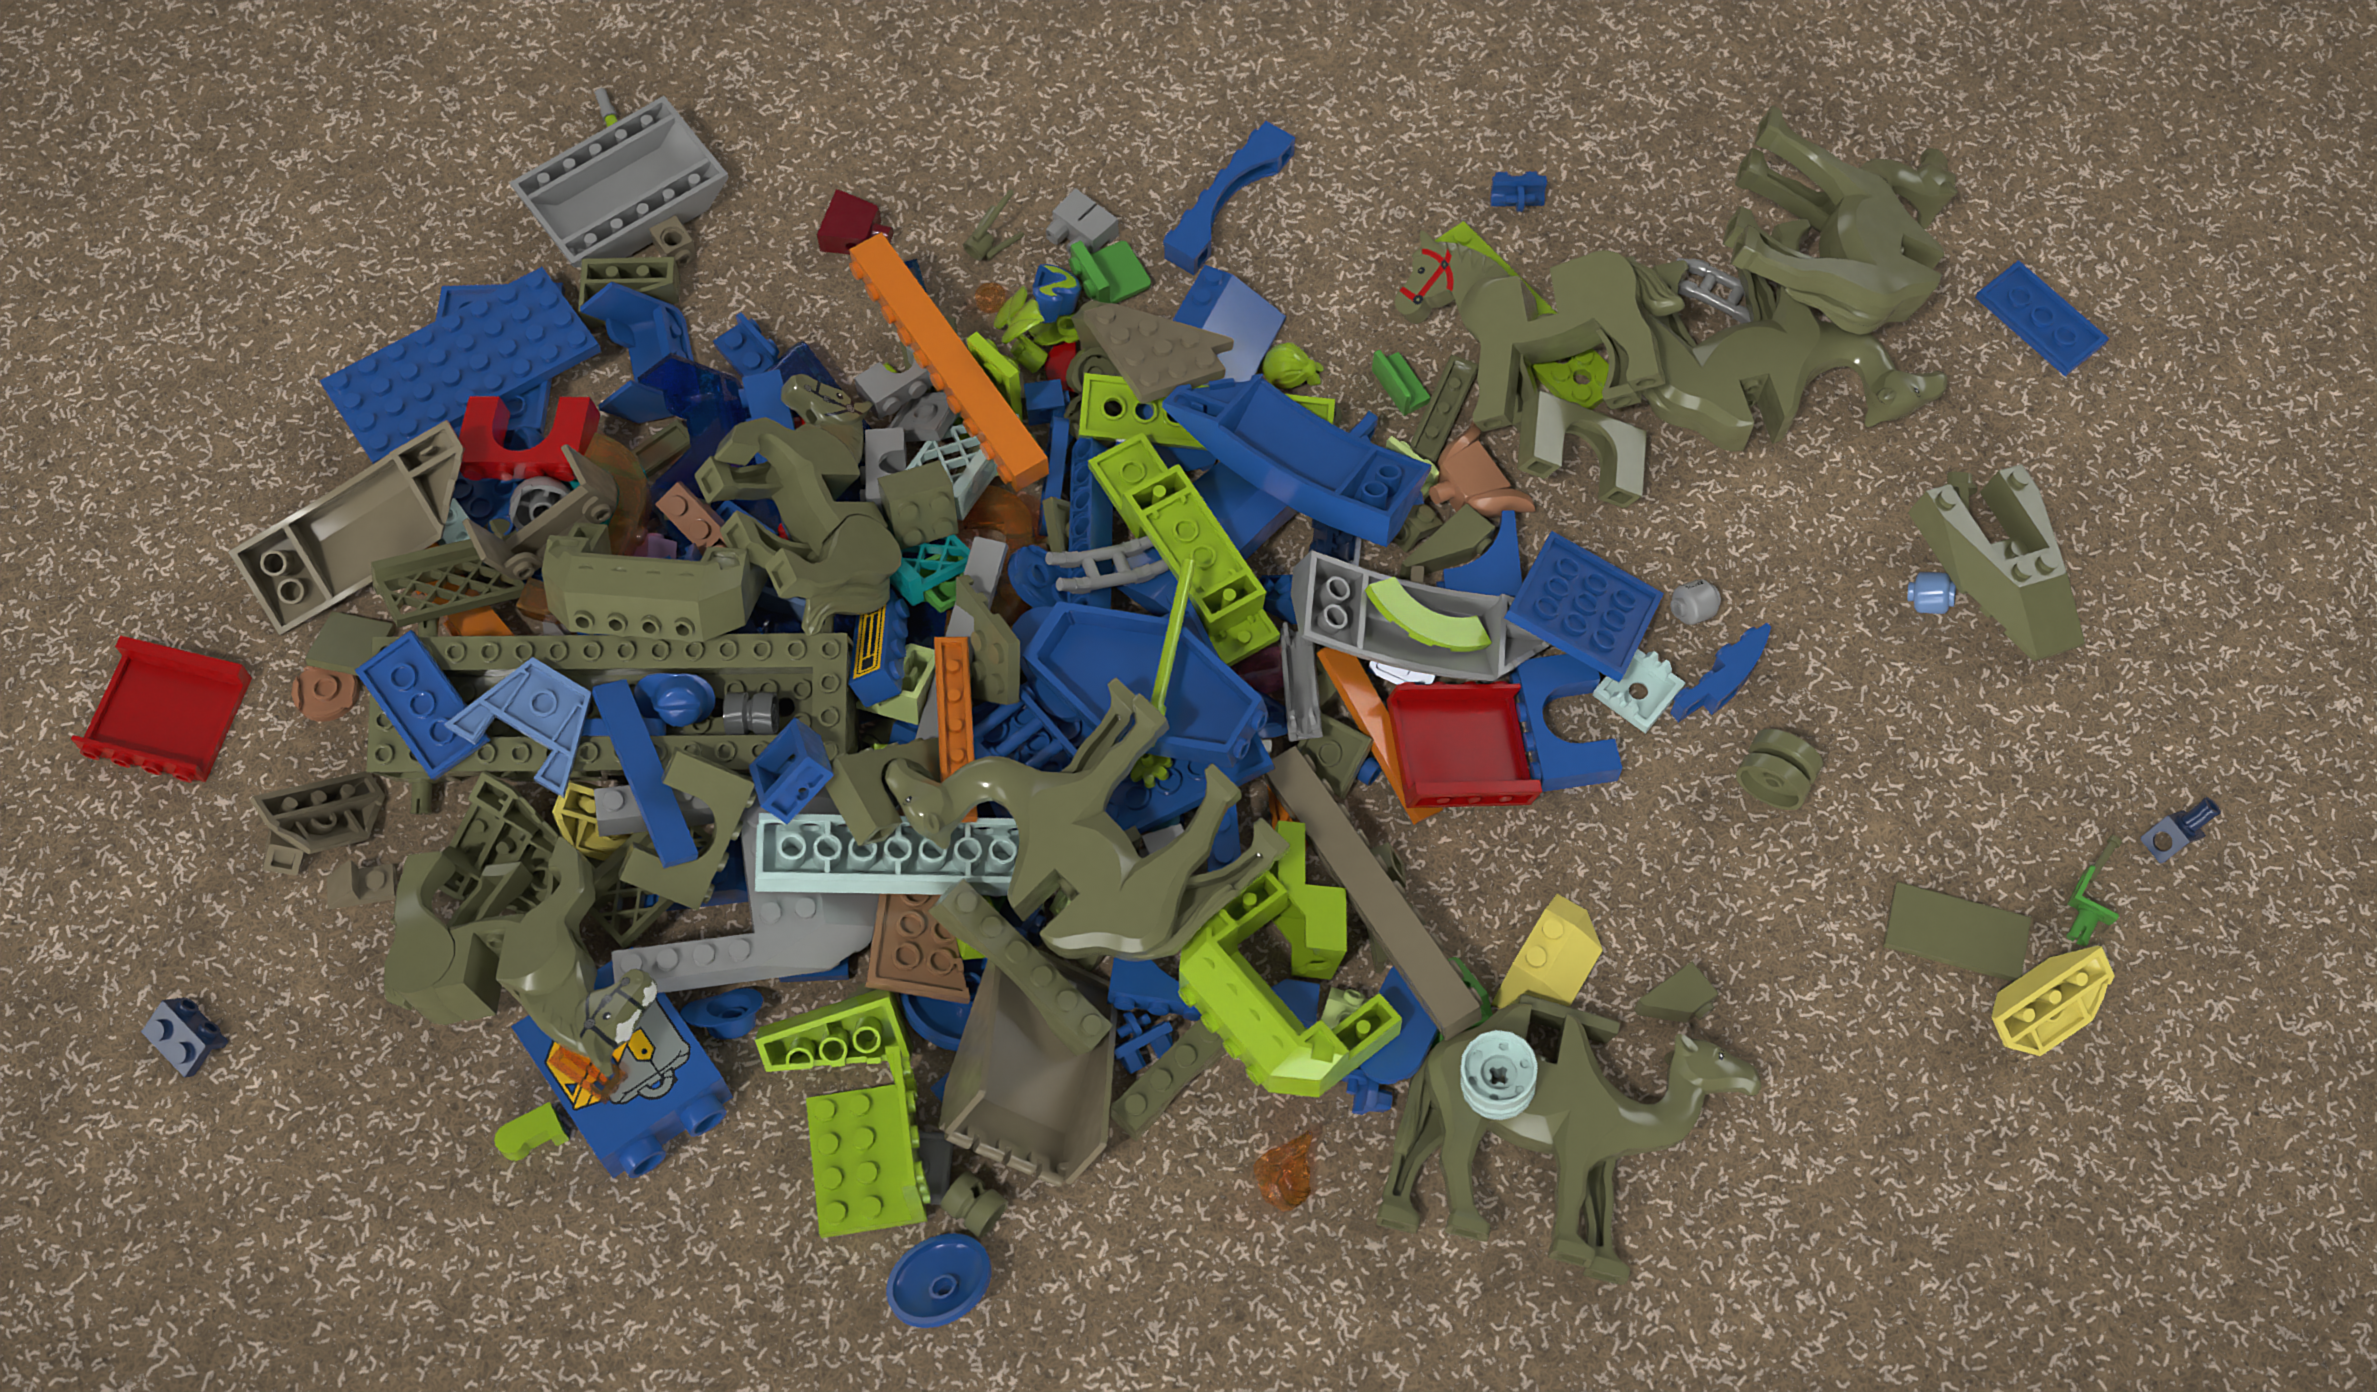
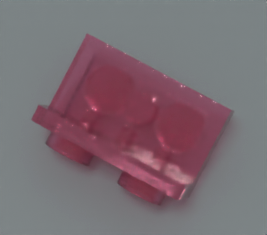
M1279 646L1259 650L1230 666L1256 692L1270 693L1277 691L1280 687H1284Z

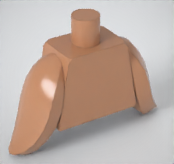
M1474 422L1448 444L1440 454L1437 464L1439 470L1438 483L1429 488L1430 498L1435 504L1448 500L1454 510L1458 512L1467 503L1485 518L1500 517L1501 512L1507 510H1515V514L1535 512L1533 499L1529 495L1510 489V483L1479 442L1481 430Z

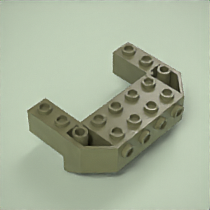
M580 522L574 523L567 536L550 535L548 537L542 566L548 610L570 632H582L589 635L608 634L620 637H648L655 640L674 639L686 642H704L746 625L769 577L765 568L749 562L748 549L708 546L701 561L612 555L607 524Z

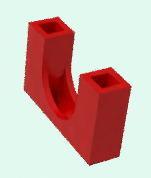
M469 396L459 435V440L465 448L459 470L464 478L476 481L482 478L510 481L512 479L548 476L561 481H573L577 478L561 449L565 444L588 460H591L601 415L591 397H560L554 424L549 435L533 448L511 451L504 448V439L511 413L499 396Z

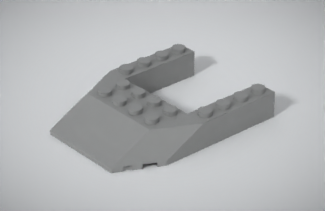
M743 774L752 778L751 774ZM630 785L594 789L599 837L648 831ZM825 786L798 813L841 815ZM671 787L687 826L714 823L713 812L704 801ZM801 787L798 791L804 792L806 788ZM756 795L751 808H744L739 819L743 821L740 841L753 933L611 951L615 983L631 969H640L647 972L657 983L658 993L829 971L839 965L841 960L855 951L859 952L872 941L879 893L755 891L757 825H759V813H769L760 806L758 796ZM768 823L769 825H781V823ZM807 823L802 825L814 826L817 824Z

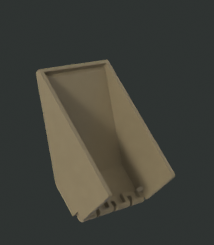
M1036 949L1113 1026L1092 1051L1075 1056L1051 1032L1047 1022L1028 996L1009 976L988 959L944 1088L939 1129L945 1132L944 1139L966 1149H969L972 1143H974L973 1152L997 1162H1001L1005 1156L1004 1164L1028 1175H1032L1036 1169V1178L1060 1187L1063 1181L1071 1185L1107 1145L1118 1009L1114 1007V1004H1107L1110 981Z

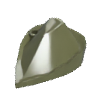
M1085 347L1079 351L1071 360L1066 373L1068 386L1081 395L1084 373L1122 377L1104 349L1099 347Z

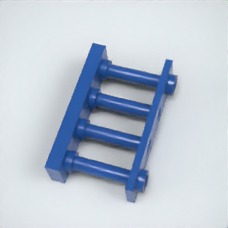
M1025 682L1021 686L1019 685V702L1010 705L1002 704L975 727L973 726L974 760L987 756L1006 757L1041 728H1044L1054 740L1025 762V765L1038 770L1062 750L1073 760L1077 749L1034 702L1037 697ZM1024 705L1034 717L995 749L991 747L986 750L981 744L984 741L983 737Z

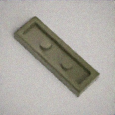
M1521 994L1510 1004L1532 1005L1529 1022L1560 1030L1568 1013L1581 1022L1588 1039L1601 1043H1608L1618 1035L1620 1025L1618 1021L1537 997Z

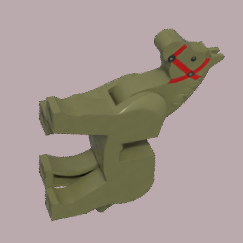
M1420 231L1421 247L1411 255L1413 258L1412 274L1396 294L1395 306L1407 321L1412 324H1418L1428 318L1434 307H1443L1455 300L1466 329L1481 345L1477 376L1479 398L1473 412V420L1482 432L1513 424L1520 433L1523 404L1538 392L1531 370L1532 364L1564 359L1587 351L1601 343H1604L1609 358L1608 376L1602 390L1604 402L1610 410L1640 403L1641 390L1665 384L1657 338L1646 321L1649 313L1656 317L1667 316L1681 311L1685 307V303L1679 295L1669 289L1661 277L1651 268L1638 262L1627 261L1622 255L1608 250L1592 252L1550 267L1558 313H1546L1539 316L1536 299L1520 276H1509L1494 260L1474 249L1451 242H1435L1425 231Z

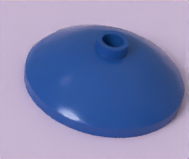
M952 1233L928 1238L908 1250L895 1264L887 1281L886 1296L888 1304L895 1316L910 1326L932 1328L951 1323L968 1313L985 1294L992 1274L990 1258L981 1243L967 1235Z

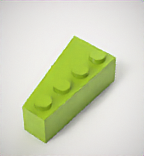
M880 989L759 1027L755 1037V1043L766 1072L812 1069L813 1066L825 1065L840 1067L846 1064L867 1062V1064H879L882 1061H888L885 1047L897 1045L900 1046L903 1057L909 1056L910 1061H912L913 1045L895 994L892 991Z

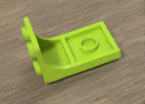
M976 331L967 338L968 350L1014 413L1019 414V419L1023 423V405L1021 402L1019 380L1020 370L1012 359H1005L999 353L997 346L992 340L988 338L985 340ZM958 417L953 423V425L958 426L963 424L964 419ZM968 433L958 435L960 441L971 438Z

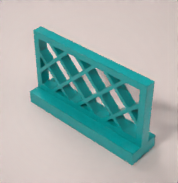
M954 534L940 538L946 540L945 545H934L927 542L900 550L901 555H903V552L919 553L917 559L902 557L900 567L889 577L890 583L912 606L924 601V591L965 571L971 550ZM926 553L941 555L940 561L924 560ZM948 555L962 556L964 558L958 562L947 561ZM921 569L936 570V573L926 578L919 574Z

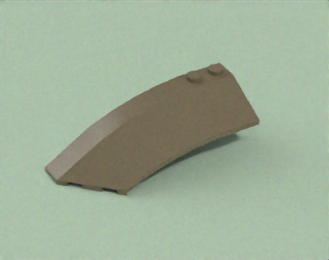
M448 420L441 422L394 449L388 455L329 493L228 551L279 635L286 633L372 583L371 562L424 550L443 537L465 450Z

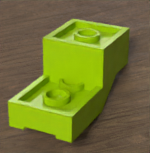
M1278 820L1275 831L1288 842L1290 851L1281 859L1274 861L1269 871L1286 888L1288 897L1287 908L1271 920L1291 944V976L1331 980L1347 951L1346 888L1305 884V823Z

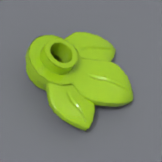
M1075 314L1058 316L1055 322L1038 323L1028 329L1030 334L1035 337L1034 343L1053 345L1062 341L1067 343L1078 341L1079 337L1072 321V317Z

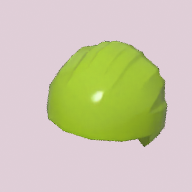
M1283 343L1274 346L1266 353L1262 366L1266 380L1275 388L1281 389L1294 388L1305 381L1310 386L1320 385L1321 380L1317 373L1324 370L1321 363L1309 359L1306 353L1293 343Z

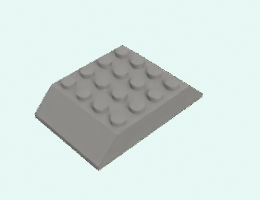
M662 96L509 183L573 267L581 268L582 259L626 258L653 242L649 228L674 215L677 216L683 225L706 212L729 177L727 172L666 97Z

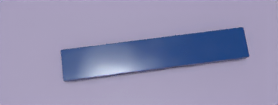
M623 679L593 686L592 695L663 868L697 860L699 853L671 786L662 782L661 777L664 769L627 680Z

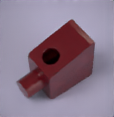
M836 189L817 232L819 249L822 252L850 255L849 249L881 232L888 242L891 243L894 229L893 227L881 225L880 210L877 205Z

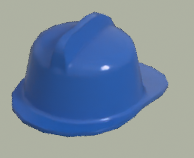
M649 674L639 680L634 688L633 697L642 716L645 718L662 719L667 724L677 727L701 722L710 715L715 704L713 688L705 679L695 674Z
M734 989L720 995L690 1002L682 1008L680 1015L687 1024L706 1027L709 1034L716 1039H735L744 1036L755 1027L756 1012L762 1007L764 1000L761 993L754 989Z

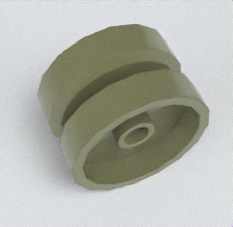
M1778 729L1758 731L1748 749L1749 754L1744 756L1735 774L1737 782L1752 797L1772 807L1783 810L1801 808L1811 790L1810 785L1815 782L1823 766L1822 757L1814 747L1791 733Z

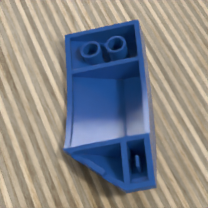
M1204 265L1173 321L1232 337L1234 340L1233 349L1216 356L1226 368L1225 378L1222 379L1234 378L1236 383L1251 380V375L1257 374L1266 353L1283 326L1286 316L1233 274ZM1140 404L1135 409L1136 415L1140 419L1147 420L1153 416V410L1147 404ZM1167 413V417L1171 422L1178 423L1169 413ZM1152 445L1168 469L1179 464L1184 472L1201 469L1203 472L1211 469L1217 459L1209 451Z
M1264 373L1251 375V380L1235 383L1234 378L1208 381V387L1192 389L1190 384L1180 385L1162 402V408L1214 457L1257 488L1262 489L1308 517L1384 547H1387L1401 530L1431 471V465L1372 444L1318 417L1263 379Z
M1221 461L1192 483L1245 561L1296 513H1300L1269 493L1257 488ZM1153 546L1144 550L1141 554L1126 559L1131 570H1133V568L1159 561L1162 557ZM1115 564L1112 566L1111 574L1118 573ZM1169 569L1164 573L1154 576L1149 581L1138 584L1129 583L1115 587L1154 616L1162 617L1172 610L1178 581ZM1188 597L1187 604L1192 603Z

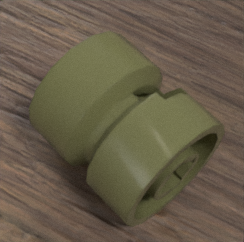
M968 1170L949 1188L940 1206L954 1219L963 1218L964 1227L978 1238H982L1002 1217L1008 1206V1200L994 1189L986 1191L985 1182Z

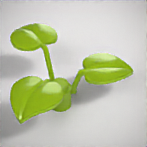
M1023 285L1000 308L994 320V327L1001 329L1006 323L1009 326L1001 340L1004 344H1008L1017 338L1010 350L1013 358L1005 355L1002 356L1005 359H1012L1017 366L1019 363L1032 373H1035L1046 361L1048 353L1025 337L1023 332L1044 321V318L1040 313L1036 300L1031 299L1024 305L1027 298V288Z

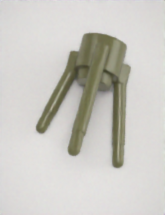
M1008 190L996 207L994 205L989 207L972 235L964 242V250L975 260L981 261L984 257L991 260L998 252L1024 237V233L1019 232L993 247L994 238L987 232L1014 194L1013 190Z

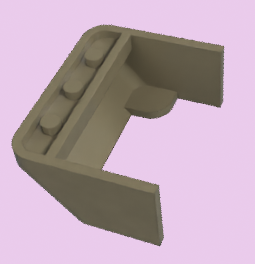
M567 444L562 446L561 449L580 485L506 541L500 539L468 518L462 521L481 561L511 579H527L543 566L547 539L550 535L567 536L575 522L600 524L609 519L615 511L618 487L612 476Z

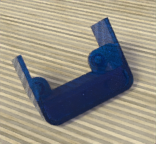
M669 353L640 375L638 383L662 391L666 409L672 415L686 420L692 456H688L656 479V486L670 490L677 482L682 481L697 498H703L704 496L695 478V473L710 456H715L718 445L737 424L746 422V419L750 418L748 407H742L738 389H743V386L735 377L679 355ZM754 455V457L748 462L746 466L732 463L728 464L740 468L756 465L757 463Z

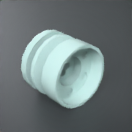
M1495 1030L1483 1033L1469 1043L1462 1055L1461 1088L1464 1099L1475 1112L1489 1119L1504 1120L1516 1117L1529 1106L1535 1095L1538 1065L1534 1051L1527 1042L1512 1032ZM1502 1075L1505 1076V1084L1501 1082L1495 1085L1492 1084V1076L1496 1078Z

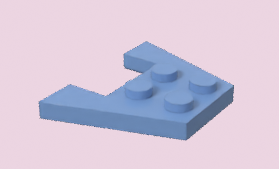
M532 657L444 725L449 730L476 745L496 717L550 749L552 752L533 779L562 798H565L593 695L589 690Z

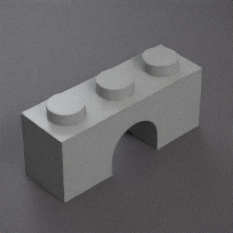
M910 345L906 346L908 362L912 366L907 371L893 373L888 371L881 362H878L854 377L857 395L863 402L870 400L873 403L870 410L878 420L886 415L894 414L903 404L913 398L922 396L928 388L933 386L929 377V371L926 367L924 369L919 367Z
M903 427L865 430V443L861 462H865V466H860L861 485H866V489H860V502H874L882 517L883 512L877 478L904 471L907 468V449Z

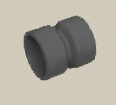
M747 692L726 693L723 705V722L726 735H748L751 730L755 735H777L780 711L776 692H759L754 694L752 699Z

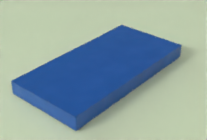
M2019 260L1978 291L1975 296L1980 303L2065 377L2109 340L2104 333Z
M413 630L408 631L355 669L357 675L432 780L435 781L491 741L488 734L484 732L477 744L474 745L445 727V723L468 706Z

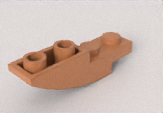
M682 481L677 482L655 504L693 544L696 543L702 557L708 546L728 548L720 532L725 522L708 503L703 504Z

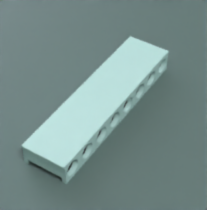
M759 813V825H757L755 891L943 895L950 886L964 878L980 895L1007 896L1019 848L1018 830H1012V828H1017L1015 820L1012 818H977V822H961L950 835L949 847L942 849L932 840L925 838L915 829L908 827L911 824L907 818L900 816L903 822L885 841L858 846L848 826H838L846 824L841 815L797 814L788 824H785L771 813ZM768 823H781V825H769ZM812 823V824H817V825H814V826H806V825H802V824ZM979 827H989L990 829H976V828H979Z

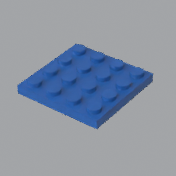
M1551 531L1504 618L1619 683L1625 675L1664 593Z

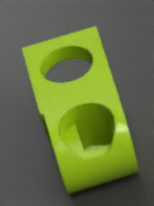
M550 1101L500 1127L494 1139L498 1150L505 1158L511 1161L522 1160L529 1154L531 1149L549 1140H552L556 1146L570 1140L556 1109Z

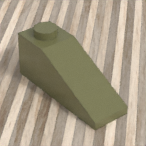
M1466 503L1402 562L1399 578L1409 579L1412 565L1424 566V575L1470 562L1478 554L1482 556L1494 543L1492 538L1495 527Z

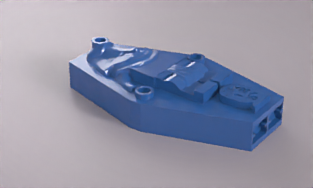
M1057 601L1022 653V656L1029 670L1094 731L1111 707V695L1107 683L1113 678L1119 679L1135 696L1140 693L1149 702L1151 701L1169 618ZM1183 625L1164 702L1167 708L1165 718L1170 728L1157 739L1155 746L1145 753L1204 764L1213 763L1216 766L1233 768L1238 759L1245 757L1250 747V740L1256 731H1260L1264 727L1268 718L1263 697ZM1135 719L1133 720L1131 727H1130V728L1127 730V732L1123 735V737L1120 739V741L1123 740V738L1127 735V733H1128V732L1131 730V728L1135 725Z

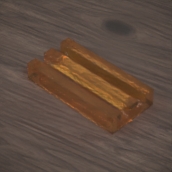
M562 1046L548 1060L551 1066L603 1104L610 1100L609 1096L612 1092L615 1093L619 1089L618 1085L620 1082H624L628 1078L626 1072L612 1063L614 1077L609 1080ZM564 1056L604 1085V1089L601 1091L561 1062V1058Z

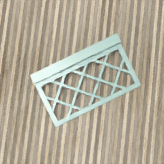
M958 413L941 439L954 437L955 442L939 447L938 443L940 440L926 441L905 470L921 466L926 460L938 457L952 482L957 519L963 521L997 474L996 468L998 466L993 459L988 461L981 449L978 452L966 455L964 449L979 445L980 441L976 436L960 441L958 435L967 433L963 424L953 425L955 420L961 417ZM960 451L961 457L945 461L943 455ZM966 465V469L962 473L951 476L950 469Z

